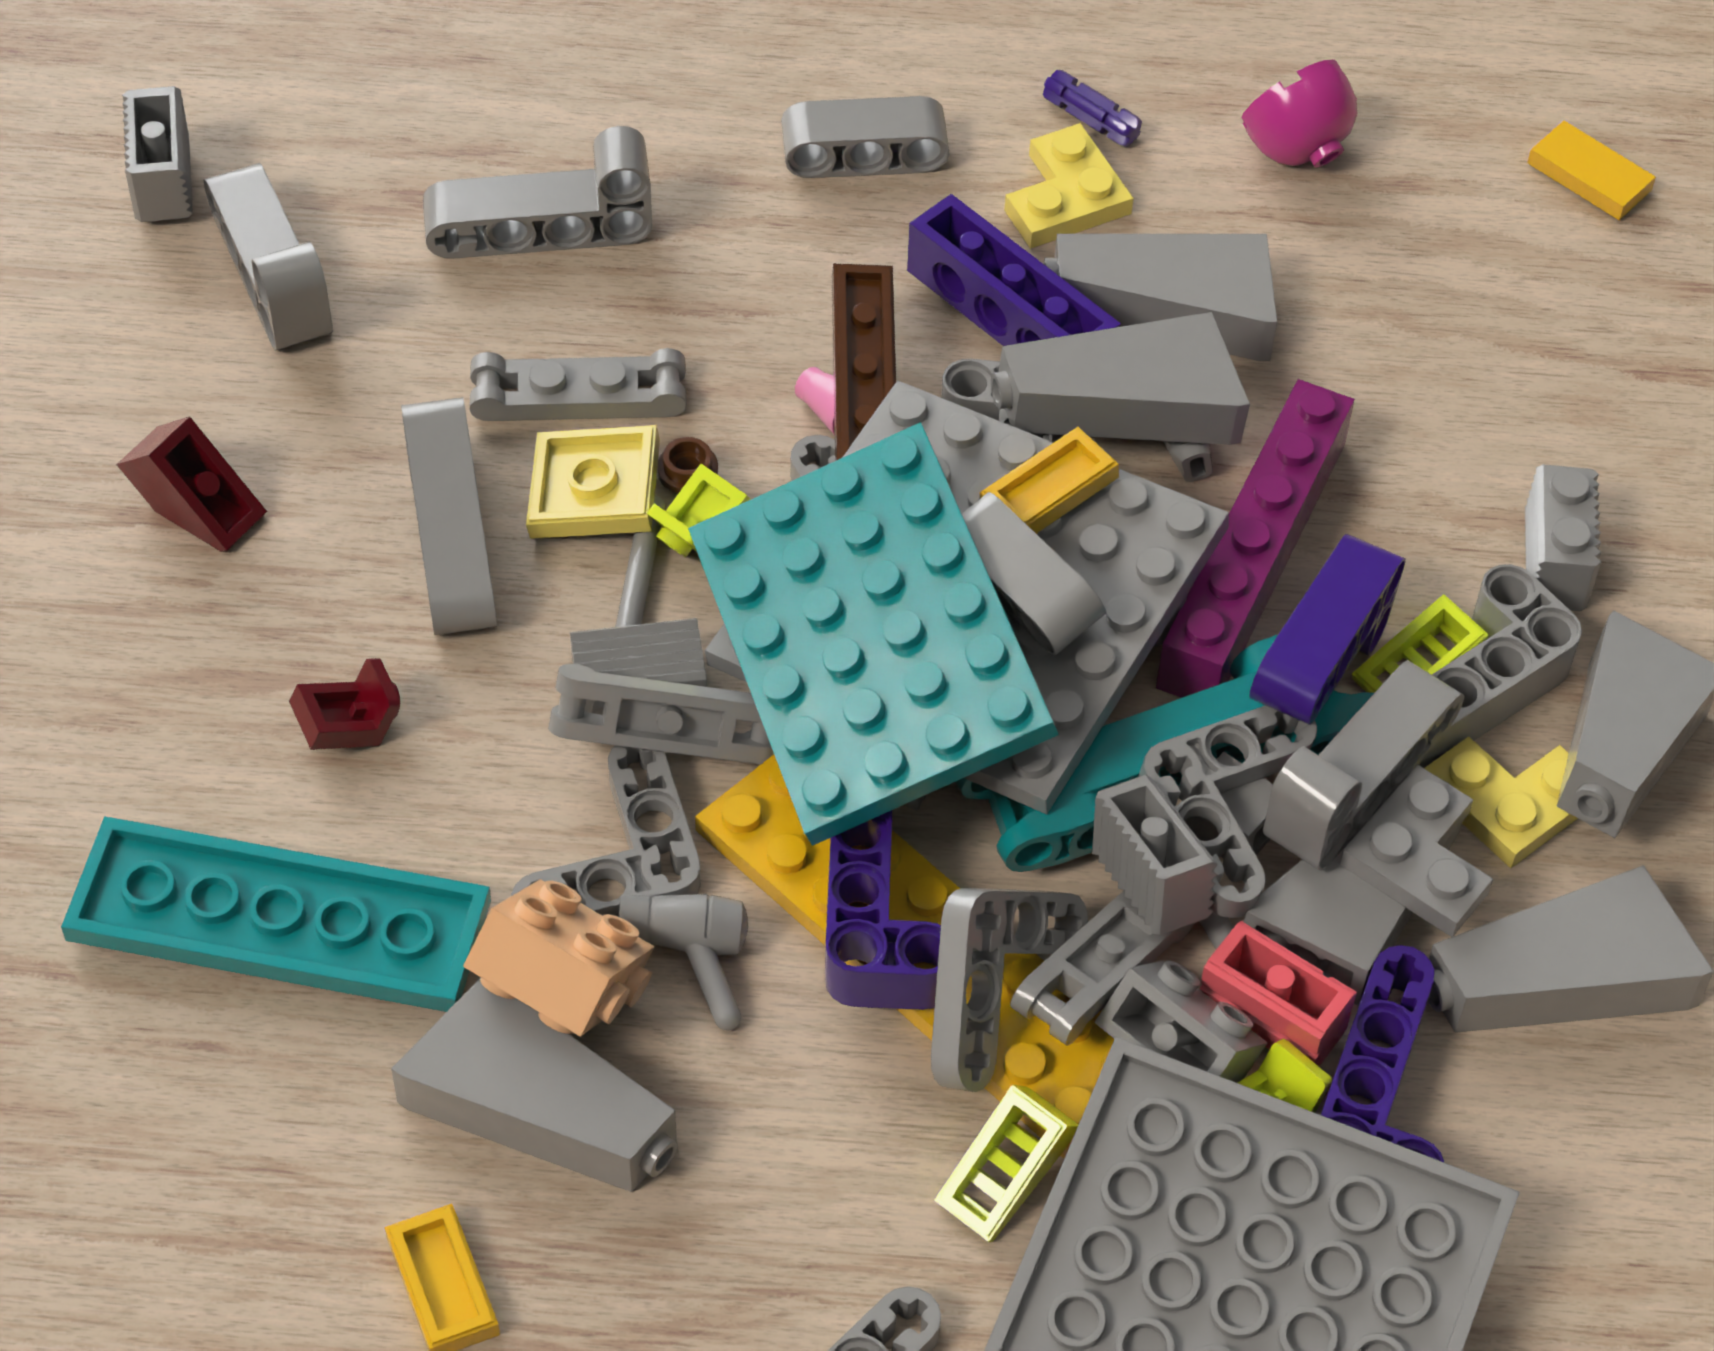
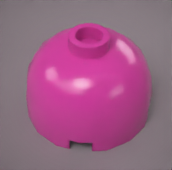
M1335 59L1323 60L1296 71L1301 78L1300 81L1286 88L1279 81L1255 99L1243 112L1241 118L1244 122L1242 124L1251 140L1265 156L1278 164L1299 166L1311 161L1314 167L1318 168L1330 163L1343 153L1344 148L1341 142L1351 133L1358 114L1357 98L1350 81Z

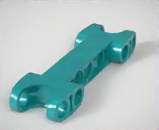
M1278 634L1258 641L1239 653L1230 666V674L1234 678L1233 680L1103 726L1048 814L1022 804L1030 813L1009 828L1000 837L996 845L997 852L1006 867L1011 871L1026 872L1062 864L1091 853L1093 847L1095 799L1098 791L1139 777L1146 754L1156 744L1265 706L1250 699L1249 694L1262 659ZM1334 690L1315 719L1317 733L1310 750L1319 755L1374 693L1347 694ZM1276 726L1271 738L1286 735L1292 743L1297 735L1294 732L1284 734ZM1266 742L1260 744L1261 753ZM1218 743L1210 748L1215 759L1224 751L1239 762H1245L1243 753L1232 744ZM1165 766L1161 767L1158 773L1160 778L1171 776L1177 786H1179L1183 776L1181 772L1170 774ZM965 778L955 781L962 795L966 798H993L992 790Z

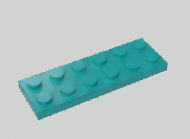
M104 816L61 929L65 941L447 1012L463 995L470 972L463 965L486 920L491 904V893L489 886Z

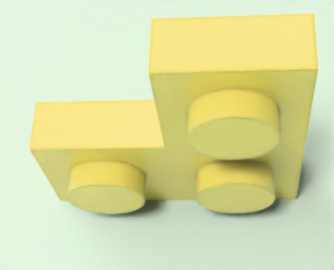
M1081 123L1031 139L1029 156L1046 181L1006 194L1004 211L1030 249L1055 241L1057 234H1075L1132 214L1134 199Z
M1469 736L1424 768L1473 799L1469 815L1462 824L1510 868L1514 867L1578 819L1557 807L1569 754L1560 745L1515 778Z

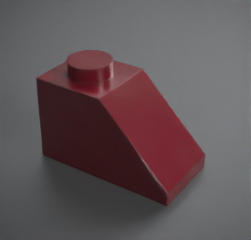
M190 416L157 426L116 464L156 513L220 552L227 551L267 512Z

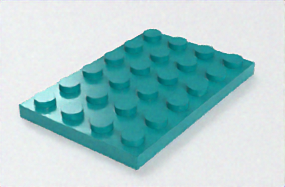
M921 422L688 528L804 834L812 846L1059 735Z

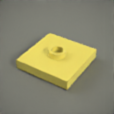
M657 425L537 432L526 527L530 539L652 532L653 519L647 512L655 500L660 447Z

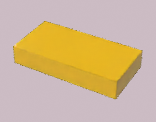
M1564 120L1530 150L1527 162L1617 220L1624 217L1652 191L1656 176Z
M1076 427L979 492L980 498L988 492L993 493L1037 534L1118 479L1119 463L1084 431Z
M452 1203L385 1227L389 1246L428 1351H458L500 1335L498 1321Z

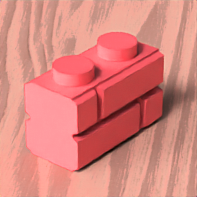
M1243 921L1235 925L1208 959L1203 968L1202 985L1199 988L1215 1002L1228 1003L1245 1013L1253 1022L1251 1030L1267 1042L1265 1047L1269 1050L1277 1041L1286 1039L1318 1066L1322 1064L1346 1031L1351 1016L1350 1011L1353 1008L1357 994L1355 990L1334 977L1327 978L1323 975L1321 969Z

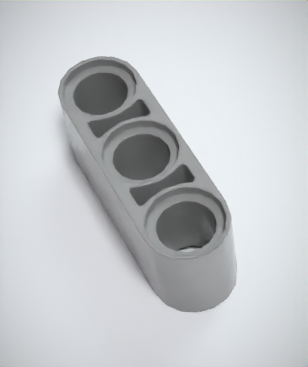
M910 96L805 101L790 106L783 113L781 119L787 169L792 174L803 178L926 173L942 167L947 162L950 154L943 106L937 100L930 97Z
M988 492L962 513L1004 610L1050 654L1057 655L1106 614L1103 603L1090 585L993 493Z

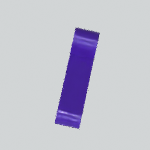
M1345 534L1262 659L1254 677L1249 698L1311 725L1358 651L1369 656L1378 644L1392 610L1406 558L1352 535Z
M891 810L830 838L825 950L826 989L833 999L843 1005L852 1007L935 1008L941 925L927 921L889 920ZM862 845L869 847V849L858 850L851 847ZM862 902L868 904V906L858 908L848 904ZM857 959L868 964L864 966H851L844 962ZM926 962L936 967L921 969L915 967L914 964Z
M1392 946L1382 951L1374 962L1321 1116L1444 1162L1442 1153L1433 1143L1386 1125L1427 1005L1435 972L1430 959L1423 952L1410 946ZM1392 989H1399L1404 992L1400 1005L1393 1001H1388ZM1369 1040H1382L1391 1047H1378ZM1349 1096H1363L1373 1104H1359L1351 1100Z

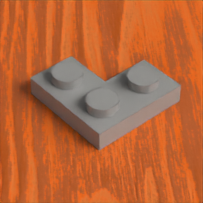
M1419 765L1412 770L1344 849L1340 863L1341 866L1451 937L1457 933L1489 894L1493 878L1443 847V844L1469 815L1473 799Z

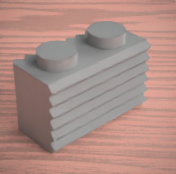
M175 86L128 90L122 95L124 101L123 122L125 126L123 128L125 133L124 155L126 159L124 162L135 219L140 222L188 218L193 214L190 144L181 90Z
M1543 464L1536 467L1534 482L1531 483L1532 490L1529 491V498H1527V505L1525 506L1526 570L1569 610L1582 611L1588 606L1602 563L1599 560L1601 555L1599 550L1601 544L1599 536L1601 532L1598 530L1601 523L1598 521L1600 503L1597 501L1600 494L1597 492L1599 474L1589 468Z
M697 618L570 632L572 664L584 665L600 673L707 687ZM586 700L585 710L588 713L603 715L605 702Z
M1143 775L1098 791L1095 799L1092 854L1099 855L1098 863L1105 864V871L1112 873L1111 880L1118 881V889L1125 890L1124 898L1131 899V907L1138 908L1137 915L1145 917L1144 924L1151 926V934L1160 936L1208 918L1213 912L1210 906L1214 903L1211 897L1215 894L1212 888L1216 884L1213 878L1217 875L1214 869L1218 864L1152 778Z

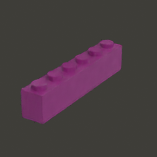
M1297 379L1229 513V528L1194 581L1185 604L1180 609L1163 642L1156 689L1183 698L1230 680L1232 676L1230 674V666L1239 653L1245 649L1345 446L1354 398Z

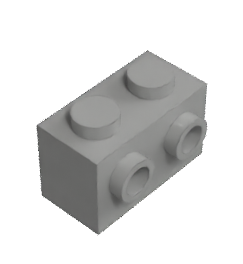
M1169 960L1130 967L1094 1022L1114 1039L1115 1037L1121 1038L1235 1083L1245 1078L1267 1045L1264 1039L1251 1030L1253 1022L1245 1013L1228 1003L1215 1002L1198 988L1200 981L1195 974L1186 967Z

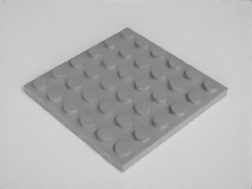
M897 380L843 457L921 422L960 511L963 513L980 499L979 492L1054 442ZM1119 469L1118 479L1037 533L1046 544L1090 585L1103 603L1106 614L1057 655H1052L1005 611L1059 735L964 777L965 779L1044 814H1048L1229 528V512ZM723 624L705 649L707 663L715 669L746 682L725 624Z
M1115 1037L984 1351H1463L1520 1192Z

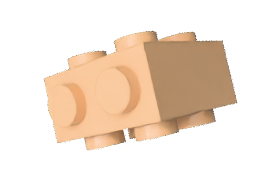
M539 879L491 908L463 967L481 977V984L491 993L507 999L516 998L538 1011L540 1020L548 1027L565 1034L575 1033L581 1037L601 1021L610 1024L624 1004L629 1007H633L652 976V972L644 967L655 946L638 937V929L630 922L614 915L606 914L602 916L580 903L582 900L581 896L569 886L556 881H543Z

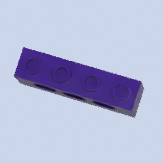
M953 194L948 195L909 223L907 271L1002 346L1121 326V323Z

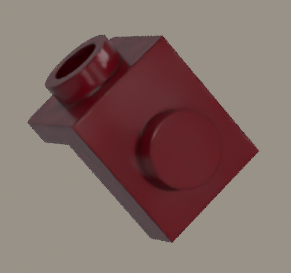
M380 658L366 659L355 682L297 684L289 700L310 750L380 746L391 723L398 715L401 704L399 690L396 684L391 681Z

